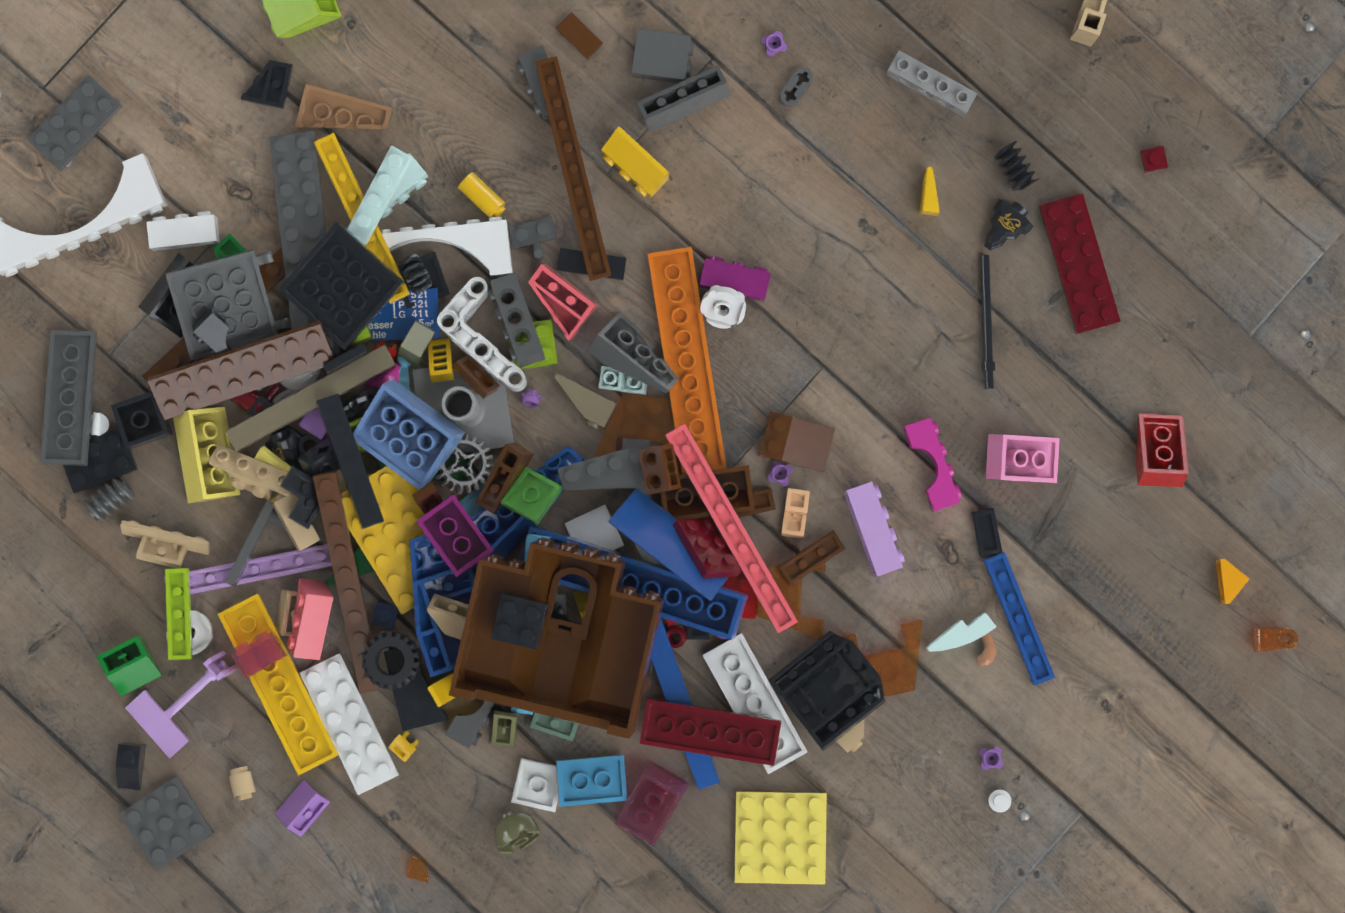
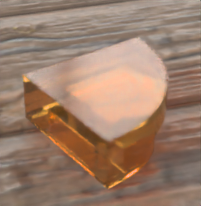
M412 855L406 878L428 883L429 872L425 863L419 857Z

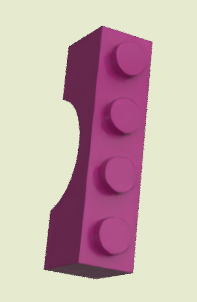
M927 418L904 426L903 430L910 449L924 451L932 458L935 464V479L925 491L932 512L960 503L961 491L958 485L954 486L951 478L954 476V471L951 464H947L944 456L947 455L943 442L939 443L937 434H939V429L936 421L932 422L931 418Z

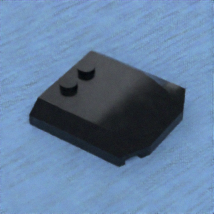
M831 631L768 679L823 751L886 702L881 676L853 641L836 635Z

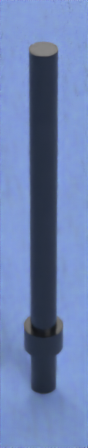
M980 255L984 349L982 371L984 372L985 389H994L993 371L996 370L992 348L989 255Z

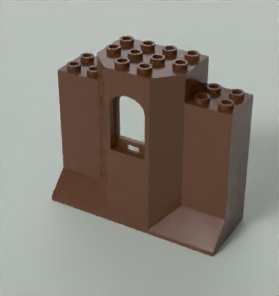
M541 537L530 543L526 562L512 559V561L508 562L503 561V556L486 555V557L479 559L449 696L470 701L474 698L605 729L607 734L630 739L637 728L640 704L664 598H660L659 593L646 591L644 594L637 592L638 588L624 585V587L620 588L626 561L621 560L620 555L602 554L601 549L588 546V548L581 549L579 544L566 541V543L559 544L554 543L552 539ZM576 574L582 576L590 584L582 624L551 617L559 581L565 575ZM510 592L550 602L541 644L537 650L491 639L502 593ZM559 624H560V625H564V626H568V627H572V629H571V630H568V629L560 628V627H559Z

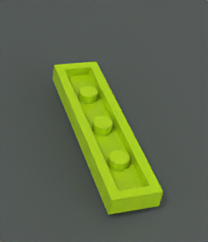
M165 569L168 660L192 659L190 569Z

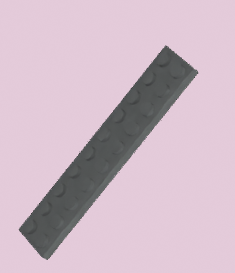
M314 131L269 137L286 280L327 233L317 149L314 141H316ZM288 299L292 330L314 323ZM326 334L333 354L341 355L340 346Z

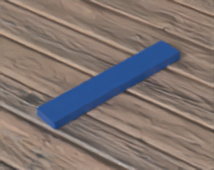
M1005 552L984 559V565L1033 686L1055 678Z

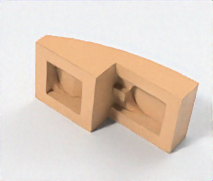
M787 489L781 536L804 538L810 491Z

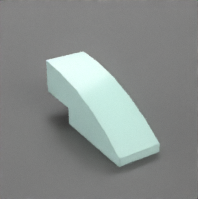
M981 613L968 625L963 620H958L926 646L925 649L928 652L957 648L983 637L997 626L986 613Z

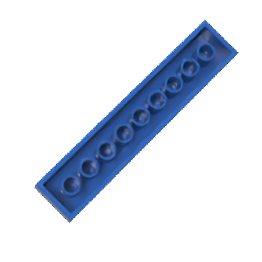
M537 525L530 526L528 534L549 536L554 540V543L563 544L569 541L579 544L581 549L588 548L589 546L601 549L602 554L620 555L621 560L626 561L620 588L626 585L638 588L637 592L643 594L646 591L659 593L660 598H664L661 612L662 618L729 640L736 637L748 594L722 586L710 602L668 568ZM526 541L520 557L521 561H525ZM576 574L565 575L559 581V584L587 593L590 591L588 581Z

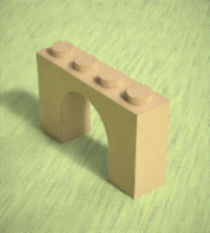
M1083 0L1070 40L1090 47L1100 36L1107 15L1103 13L1107 0Z
M339 469L336 472L340 491L343 492L347 488ZM280 494L275 497L277 501L272 505L298 552L320 541L312 524L309 529H305L287 518L298 497L293 494L289 496Z

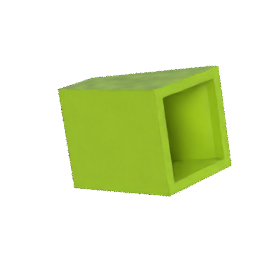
M262 0L263 9L271 21V29L276 37L290 38L342 17L336 0Z

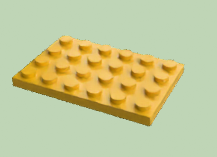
M385 465L368 476L384 519L383 523L361 529L348 490L346 489L341 492L351 534L402 615L414 608L409 540L426 535L416 522L424 514L412 497L419 489Z

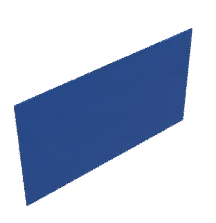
M636 488L608 522L711 602L728 577L703 579L673 527L677 519Z

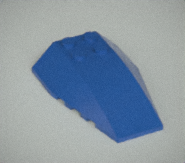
M423 535L409 540L416 635L429 675L433 677L455 668L461 640L445 635L427 612V608L434 594L469 605L478 564H474L456 577L428 537Z

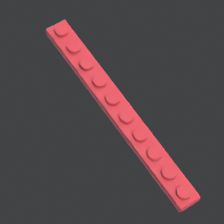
M684 424L666 434L667 440L670 444H673L675 454L777 633L797 623L798 621L687 426Z

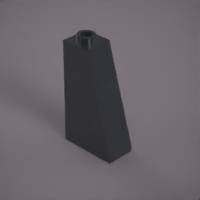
M388 647L389 650L384 651L388 673L395 674L404 666V655L398 648ZM421 668L409 684L393 689L402 731L448 720V715L443 706L438 707L427 687L431 685Z

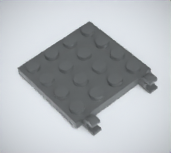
M254 249L165 273L191 361L213 355L209 350L210 347L205 342L201 344L194 338L192 325L210 307L214 308L228 321L229 329L226 335V342L232 349L278 335L277 330L291 327L289 315L274 320L260 273L259 265L274 262L271 251L255 255Z

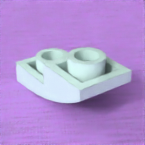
M601 366L599 389L646 395L647 384L610 367Z

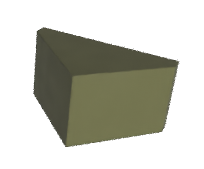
M415 321L401 344L397 357L405 358L411 364L410 367L417 369L436 331Z
M498 709L494 711L491 744L514 747L519 713Z

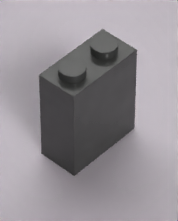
M637 29L632 77L680 83L686 78H690L692 65L688 64V57L693 56L695 44L691 42V36Z

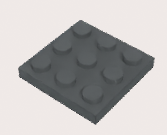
M178 776L119 813L155 871L214 833Z

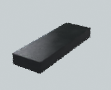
M560 248L557 271L588 275L582 251ZM607 255L611 276L605 278L624 281L627 258Z

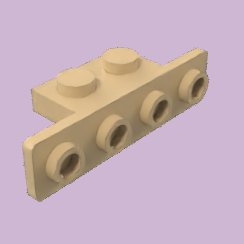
M222 445L217 446L208 460L210 465L228 472L231 484L239 490L245 489L252 492L256 497H264L269 500L272 499L275 492L285 496L290 495V492L280 487L287 474L286 471Z
M132 520L121 521L120 526L123 535L141 539L136 553V558L139 560L180 569L187 550L205 555L210 553V543L202 537L185 536L178 531L169 532L157 526L148 527Z

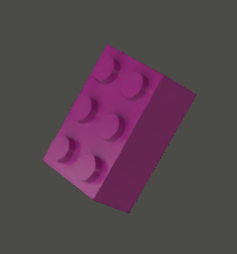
M454 494L416 520L456 577L479 562V559L486 557V555L494 551Z

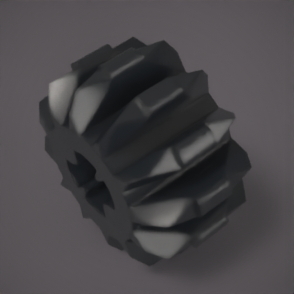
M409 255L399 262V269L412 293L423 292L432 286V280L418 255Z

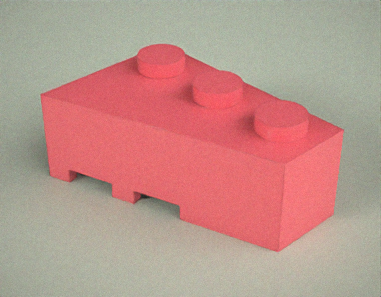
M541 264L528 281L568 341L573 340L599 305L546 264Z
M299 578L295 613L292 619V635L289 636L287 644L288 649H290L292 656L295 658L320 660L333 602V595L329 587L324 583L325 581Z

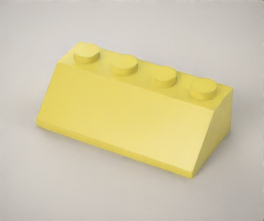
M225 407L187 410L182 415L173 417L188 503L240 495V490L231 484L228 472L210 465L208 461L218 445L232 449L231 441L225 432L229 430Z

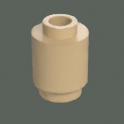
M244 766L229 770L231 775L229 776L233 798L238 797L239 801L252 798L251 793H255L256 790L251 771H248V767Z

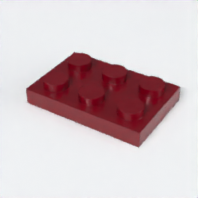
M712 518L677 519L673 524L703 579L738 576L742 571Z

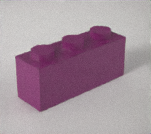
M711 256L710 259L705 258L699 287L710 289L714 285L729 287L743 293L745 298L765 301L771 273H767L766 268L754 266V269L746 268L744 263L732 261V264L723 262V258Z

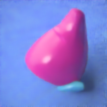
M398 356V362L395 363L396 366L365 382V385L379 390L383 383L394 379L410 391L408 366L411 364L405 358Z

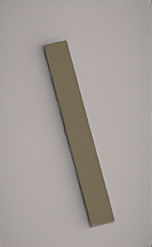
M383 345L225 432L235 451L238 452L318 408L317 400L335 394L341 396L396 366L386 345Z

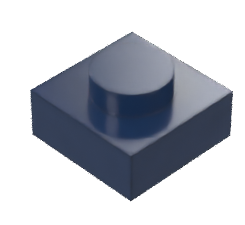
M377 601L371 623L394 629L399 613L398 608Z

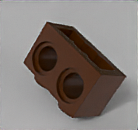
M673 444L638 450L639 463L644 478L643 485L647 495L681 488Z

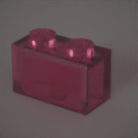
M266 630L255 636V642L249 645L245 642L235 648L236 652L231 656L244 679L251 677L287 656L275 632L268 634Z

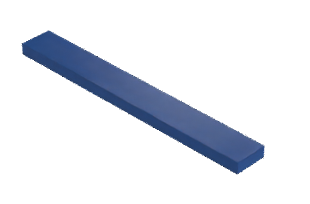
M660 617L651 660L666 701L692 705ZM685 751L698 790L720 782L710 755Z

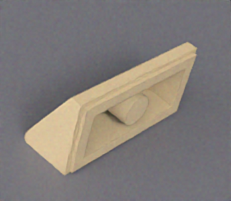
M281 590L276 621L279 635H292V619L295 613L297 591Z

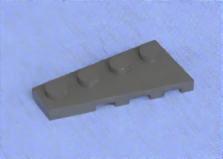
M645 444L557 468L563 490L645 488L638 450L646 449Z

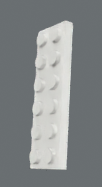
M742 633L703 654L706 663L735 713L782 721L774 766L763 764L768 774L807 753L804 744Z
M339 653L300 672L299 674L339 753V757L357 794L360 795L400 775L342 654Z

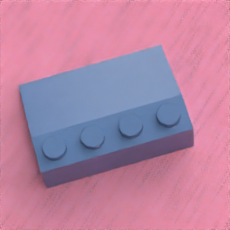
M394 379L382 384L353 432L358 445L419 490L429 484L465 434L462 429Z

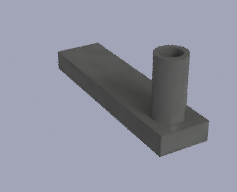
M266 501L226 579L227 584L235 588L268 523L286 530L272 502Z

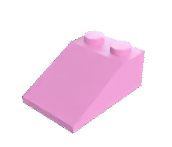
M988 434L986 479L1057 483L1060 438Z

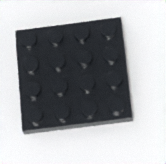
M336 221L278 290L313 322L320 321L324 332L343 350H347L405 282L340 222Z

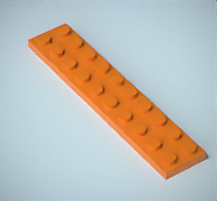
M692 247L648 253L663 357L666 364L679 379L669 390L675 429L684 424L687 426L711 470L727 468L703 315L700 309L701 302ZM680 462L682 474H687Z

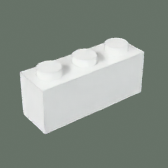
M209 211L198 212L197 216L189 217L188 214L175 215V219L167 220L164 216L154 217L153 221L147 222L149 249L152 251L220 243L218 218Z

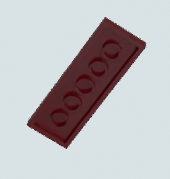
M1083 193L1040 205L1039 209L1076 335L1121 322Z
M647 698L640 744L774 766L782 721Z

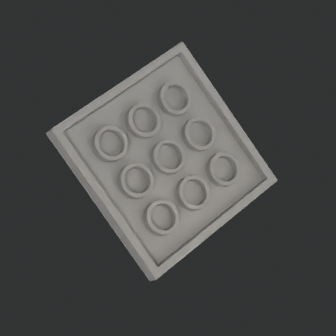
M447 367L435 368V370L447 369ZM429 368L412 370L416 396L465 433H468V440L473 435H476V444L480 440L484 441V444L481 446L482 450L486 447L490 449L504 448L505 444L514 443L506 386L489 372L487 373L500 387L496 392L483 399L454 369V380L436 383L431 381ZM457 445L463 454L476 452L469 446Z

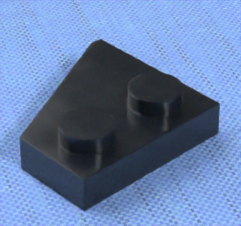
M270 60L263 68L262 73L254 79L253 84L246 93L242 94L241 100L284 109L293 65Z

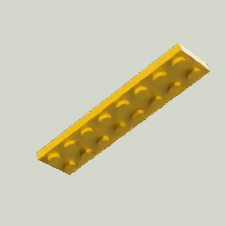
M258 593L218 613L298 776L338 756L339 753L260 594Z

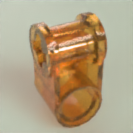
M1252 629L1254 652L1290 649L1298 643V635L1292 629ZM1285 632L1287 636L1291 637V640L1287 641V645L1285 641L1281 640L1285 636Z

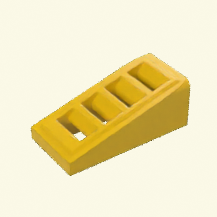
M927 167L924 170L919 213L937 216L940 209L932 167Z
M450 338L431 340L428 346V357L432 383L454 380ZM446 345V348L433 349L435 346ZM446 352V355L434 356V354ZM447 360V362L435 363L434 361ZM447 367V369L435 370V368Z

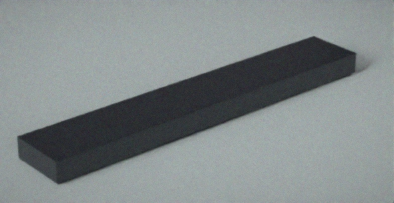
M339 394L317 400V407L361 529L383 523V516Z

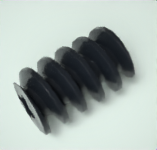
M1014 141L999 150L994 159H1002L998 165L999 168L1007 167L1003 175H1011L1007 182L1016 183L1012 190L1021 191L1037 182L1039 178H1031L1036 172H1027L1031 164L1022 163L1026 155L1018 156L1022 149L1021 147L1014 149L1013 146L1017 143V141Z

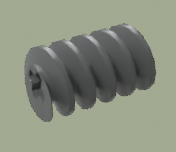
M120 476L121 481L112 478L113 487L106 483V492L97 489L98 498L91 494V503L85 499L83 500L84 506L96 521L98 519L104 521L106 519L105 513L112 515V507L119 510L121 507L119 502L124 505L127 504V497L130 499L135 498L132 488L122 476Z

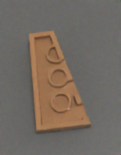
M305 84L295 127L388 129L393 107Z

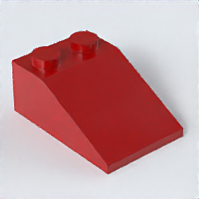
M1138 414L1136 452L1138 485L1183 487L1189 473L1182 415Z

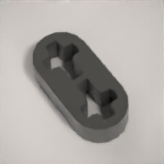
M797 69L780 93V101L784 106H796L811 86L813 74L809 69ZM807 74L806 79L808 82L803 81L800 86H797L796 84L799 81L797 75ZM793 88L797 91L794 94L796 100L786 101L785 93L789 94Z

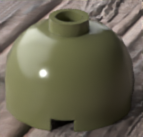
M513 811L504 814L494 830V839L501 854L513 853L512 848L520 846V849L527 847L539 838L538 833H541L532 817L524 813L514 814Z

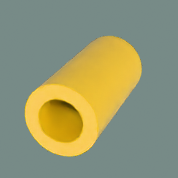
M471 172L458 186V189L489 218L500 217L506 210L504 208L505 202L474 172Z

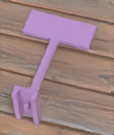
M225 651L210 657L203 663L207 668L205 675L167 710L164 711L146 690L125 707L169 759L190 741L173 722L172 716L211 680L215 681L217 679L219 681L239 668L236 664L229 667L222 659L226 655Z

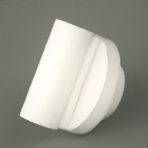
M93 412L90 425L91 435L100 436L105 434L110 426L108 418L102 413Z

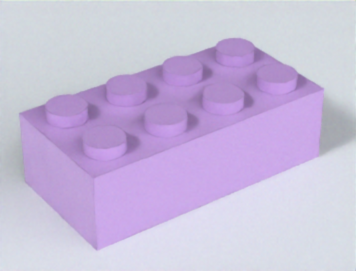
M869 482L843 492L873 576L877 577L903 568L902 562H905L901 549H896L894 541L897 540L893 527H888L886 520L889 519L886 507H881L879 498L882 496L878 485H873V482Z

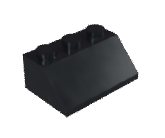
M178 253L138 307L148 316L182 338L183 332L165 273L195 264Z

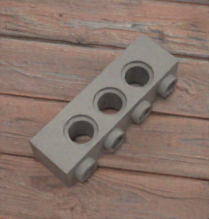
M898 51L886 73L892 79L963 118L978 94L901 51Z

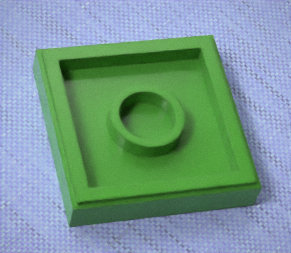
M525 467L500 503L503 507L538 525L563 488L552 480Z

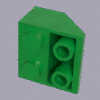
M143 635L135 636L96 656L106 677L121 696L162 676Z

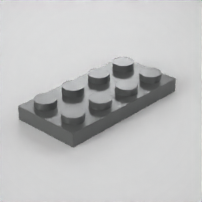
M88 75L27 140L62 171L123 106Z

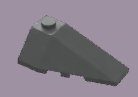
M619 312L598 333L587 351L604 365L667 393L679 380L663 359L658 358L652 351L654 347L650 342L646 343L640 336L641 331Z

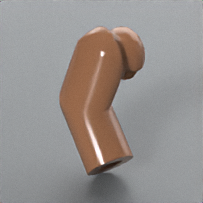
M991 633L981 637L985 648L983 653L977 656V663L981 667L991 665L997 653Z

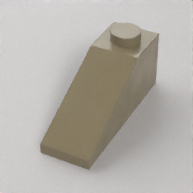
M556 373L554 376L555 380L584 419L588 420L587 425L596 430H599L600 427L605 429L617 404Z

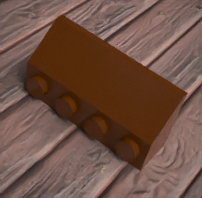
M749 465L712 470L736 513L755 510ZM687 474L679 475L680 489L661 492L663 509L676 519H694L711 516Z

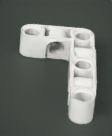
M474 277L466 283L437 318L438 326L460 349L472 357L494 378L500 380L514 392L522 391L527 385L523 371L513 361H509L503 356L499 349L479 332L476 333L466 323L489 295V287L485 280L481 277ZM476 285L484 286L483 291L478 294L473 293V288ZM446 319H454L451 327L443 326V322ZM482 346L488 348L485 355L478 356L476 354L478 348ZM519 375L522 379L519 384L513 385L510 383L511 377Z

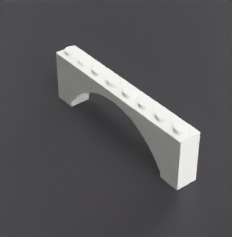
M142 153L122 162L124 166L122 177L112 200L94 220L77 230L59 235L30 234L10 227L0 217V275H5V277L13 276L22 267H34L39 264L38 261L41 259H52L59 256V252L62 250H74L80 247L81 242L86 240L92 242L101 238L100 234L107 231L109 233L116 232L122 229L121 225L128 222L135 224L140 222L142 217L147 214L152 216L163 211L162 208L166 207L167 203L148 158Z
M502 217L489 218V222H480L479 219L467 220V224L458 225L457 222L444 223V227L436 228L435 224L423 225L422 229L413 230V227L400 228V232L392 233L390 229L380 230L390 252L406 244L420 241L442 242L458 247L474 256L489 270L491 278L513 273L507 220H502Z

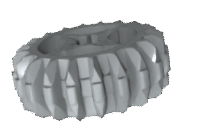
M465 433L458 445L469 446L476 452L471 455H465L456 446L452 452L453 464L445 468L444 463L439 469L441 474L435 476L436 480L442 477L445 479L441 483L442 487L450 483L448 489L450 492L457 486L458 494L462 493L463 487H465L466 493H471L470 485L475 490H478L479 485L477 482L484 485L486 480L482 476L489 477L490 472L485 470L486 468H493V464H487L486 460L493 459V456H485L484 453L488 452L490 448L486 447L482 450L481 446L484 444V441L480 440L476 444V435H473L468 440V433ZM472 457L468 464H466V469L463 466L453 469L460 462L458 458L467 460ZM479 458L480 469L474 477L471 465L473 461ZM459 471L467 477L468 481H457L450 474Z

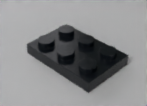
M119 428L89 439L87 466L63 465L74 494L108 482L112 478H118L139 470L132 451L124 446Z

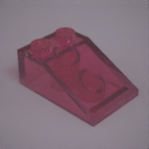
M650 761L615 824L650 845L655 846L690 783Z

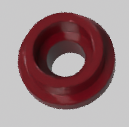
M673 625L666 630L672 648H679L685 644L687 634L682 627ZM673 633L679 634V640L673 638Z

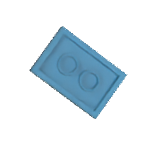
M624 755L556 761L560 807L627 801Z

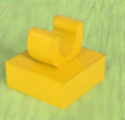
M408 731L402 736L399 734L388 747L404 762L411 757L418 744L417 739L413 743H409L406 740L410 734Z

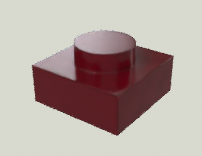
M1164 146L1140 151L1145 173L1168 168Z

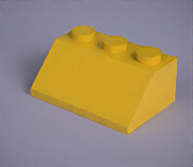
M621 127L614 131L601 149V153L604 155L602 159L610 167L615 165L620 170L618 174L627 182L631 180L636 185L635 190L643 197L647 195L652 198L669 179V172Z

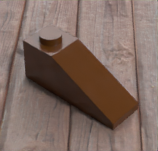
M517 443L505 444L475 503L495 514L501 506L500 502L525 467L529 465L534 454Z

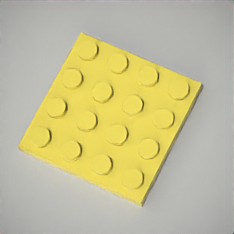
M736 791L734 882L825 884L827 793Z

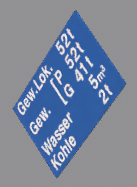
M438 288L427 289L417 294L409 290L410 295H408L410 303L414 302L415 306L408 309L404 298L391 304L388 302L368 325L373 339L368 341L404 340L415 321L435 330L433 338H440L437 323L439 316Z

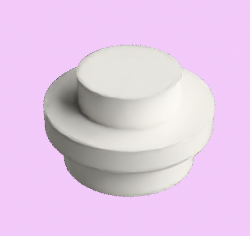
M995 790L989 796V806L996 812H1005L1011 806V797L1004 790Z

